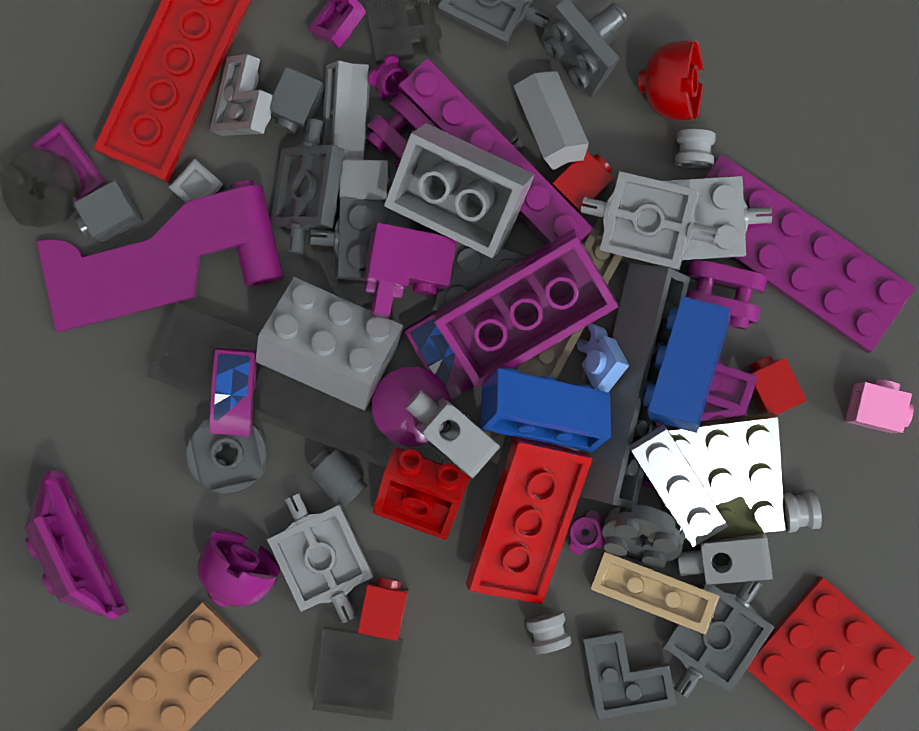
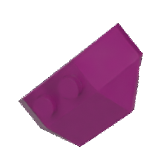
M53 470L43 474L24 529L28 536L25 539L27 549L34 559H39L45 572L42 575V579L47 591L53 596L56 595L59 602L111 620L128 613L129 610L63 471Z

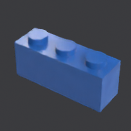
M684 296L681 298L679 308H671L666 324V331L671 332L668 345H660L655 361V368L660 369L656 384L649 383L643 406L649 408L648 415L651 421L698 433L729 326L730 308Z
M498 368L482 385L481 430L593 452L611 438L610 393L595 390L593 386L586 384L572 385L559 382L556 378L550 376L536 377L522 374L514 368Z

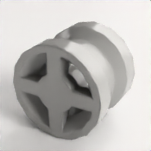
M684 129L678 131L676 142L680 145L679 152L675 155V165L691 169L713 167L714 156L711 154V146L715 143L716 133L703 129Z
M814 489L804 490L801 495L796 496L791 493H783L785 531L787 533L796 532L799 527L807 526L809 529H819L821 527V507Z
M564 612L541 615L525 622L527 630L533 633L534 642L532 648L534 654L557 651L572 644L570 635L564 631L563 624L566 621Z

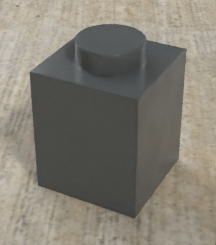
M285 67L270 105L271 118L275 120L274 125L291 134H295L297 130L305 133L307 119L315 118L324 98L325 88L323 83Z
M116 180L74 202L79 212L75 220L80 230L87 238L92 236L101 243L110 240L143 221L127 190Z

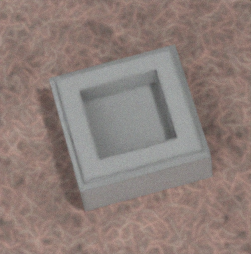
M196 159L169 186L184 202L220 193L226 187Z

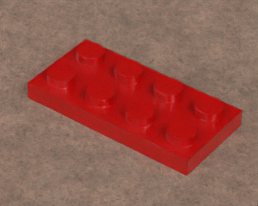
M513 438L465 585L469 591L543 604L593 459L588 453L523 438Z

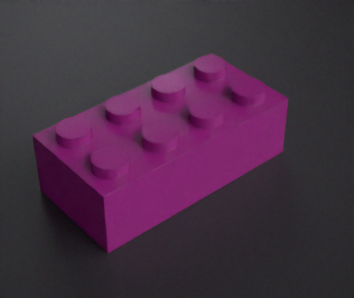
M572 229L436 310L434 322L476 389H479L498 368L517 367L619 306L575 229Z

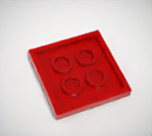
M819 576L773 629L747 670L816 731H852L912 662L914 657L824 577Z

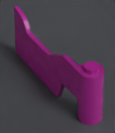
M253 180L235 182L230 185L231 190L186 202L152 238L85 257L77 246L61 240L36 241L55 331L63 332L196 298L200 256L233 247L237 249L245 287L261 286L282 280L283 273L263 186L254 185Z

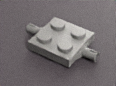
M620 171L615 191L608 199V202L585 196L582 203L596 206L597 209L581 206L582 214L585 213L603 218L604 234L600 251L679 270L685 248L691 239L715 245L717 238L703 235L702 232L714 235L719 233L718 227L715 228L696 223L695 208L700 193L699 189Z
M742 176L664 181L699 189L700 193L695 208L696 223L719 228L718 235L702 232L703 235L716 237L715 245L691 239L685 248L682 260L746 256L745 234L748 224H771L772 216L756 217V215L771 214L770 206L747 208L743 198Z
M300 493L284 500L295 522L285 531L267 539L300 611L302 612L319 603L333 602L341 623L353 619L357 614H355L347 594L356 585L373 578L374 574L341 504L323 513L309 515Z

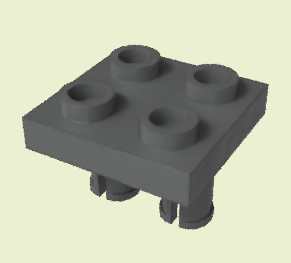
M564 0L555 7L540 40L543 42L547 54L553 60H559L568 71L572 83L578 89H584L591 97L602 89L620 60L609 44L617 38L616 30L625 24L627 16L618 4L612 3L593 19L587 21L570 0Z

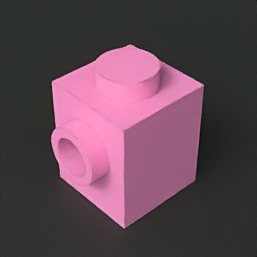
M876 379L875 384L867 382L854 384L845 422L887 433H903L904 427L909 426L913 417L914 407L910 404L912 394L899 391L900 384L887 380Z

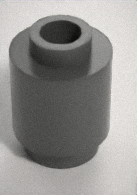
M327 448L324 449L309 464L314 469L309 477L334 503L339 501L344 507L349 505L368 486L361 479L364 475L338 448L332 453Z

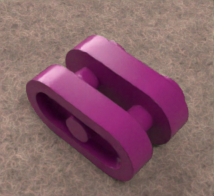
M399 93L389 103L390 108L395 114L388 121L377 114L366 125L370 131L366 138L380 153L383 154L388 150L397 159L393 164L396 169L399 167L408 143L398 132L405 126L414 132L426 123L436 127L402 93Z
M690 260L687 276L698 282L695 291L687 290L686 297L730 308L728 327L748 330L749 324L758 323L761 307L750 304L752 293L763 294L765 292L767 276L714 262ZM713 285L736 290L734 300L711 295Z

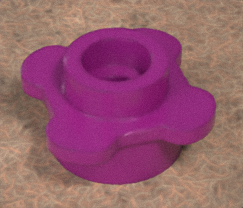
M393 54L386 56L384 62L379 64L375 70H372L367 79L371 86L377 88L378 96L383 100L396 97L400 93L399 84L408 77V71L399 66V59Z
M589 510L584 516L572 517L567 532L571 541L569 549L574 554L580 555L585 549L593 547L599 549L604 547L605 539L602 536V529L599 524L601 516L598 512ZM582 529H588L589 533L587 536L581 534Z

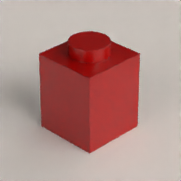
M586 151L583 161L573 162L552 183V186L581 215V206H590L582 203L584 197L597 199L610 186L614 177L610 174L612 171L610 165L601 156L595 154L592 157Z
M769 355L749 365L752 370L749 374L758 376L751 397L759 414L774 412L778 415L807 401L786 357L773 361L772 356Z
M378 577L377 583L369 582L358 633L398 641L409 590L401 588L402 581Z

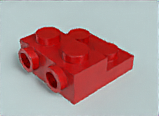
M394 447L382 478L373 514L446 541L471 476L462 473L454 464L447 463L441 465L423 458L416 450L407 449L403 451Z

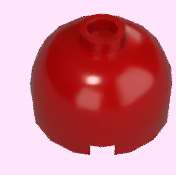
M675 41L657 48L648 60L647 69L640 70L638 80L640 93H646L648 104L656 114L667 119L680 121L694 120V118L698 117L703 93V83H698V70H703L699 42Z

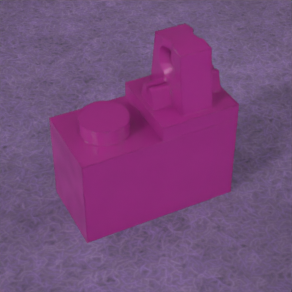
M377 222L371 230L362 285H366L365 292L373 294L370 315L383 318L389 317L393 298L401 299L403 290L408 286H413L412 292L426 296H436L437 291L442 292L449 287L456 241L447 236Z

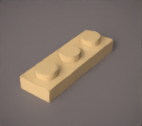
M604 552L591 587L593 591L705 635L720 598L719 595Z

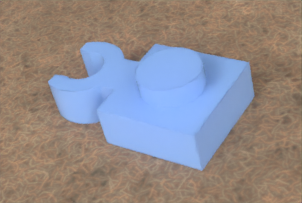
M590 323L588 325L591 333L590 340L587 341L579 338L576 342L578 350L587 354L586 359L581 365L595 390L609 392L629 367V363L616 339L608 337L605 328Z

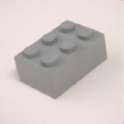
M426 123L411 133L384 206L488 257L494 258L507 242L535 174Z
M294 277L258 335L256 362L365 411L377 385L380 383L397 351L403 325L388 318L370 315V310Z

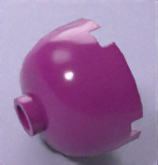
M228 530L213 532L212 536L205 542L198 559L197 575L203 588L207 591L208 597L217 605L223 607L229 605L234 607L250 606L265 597L272 589L280 573V566L267 549L260 546L259 553H256L243 545L248 539L247 537Z

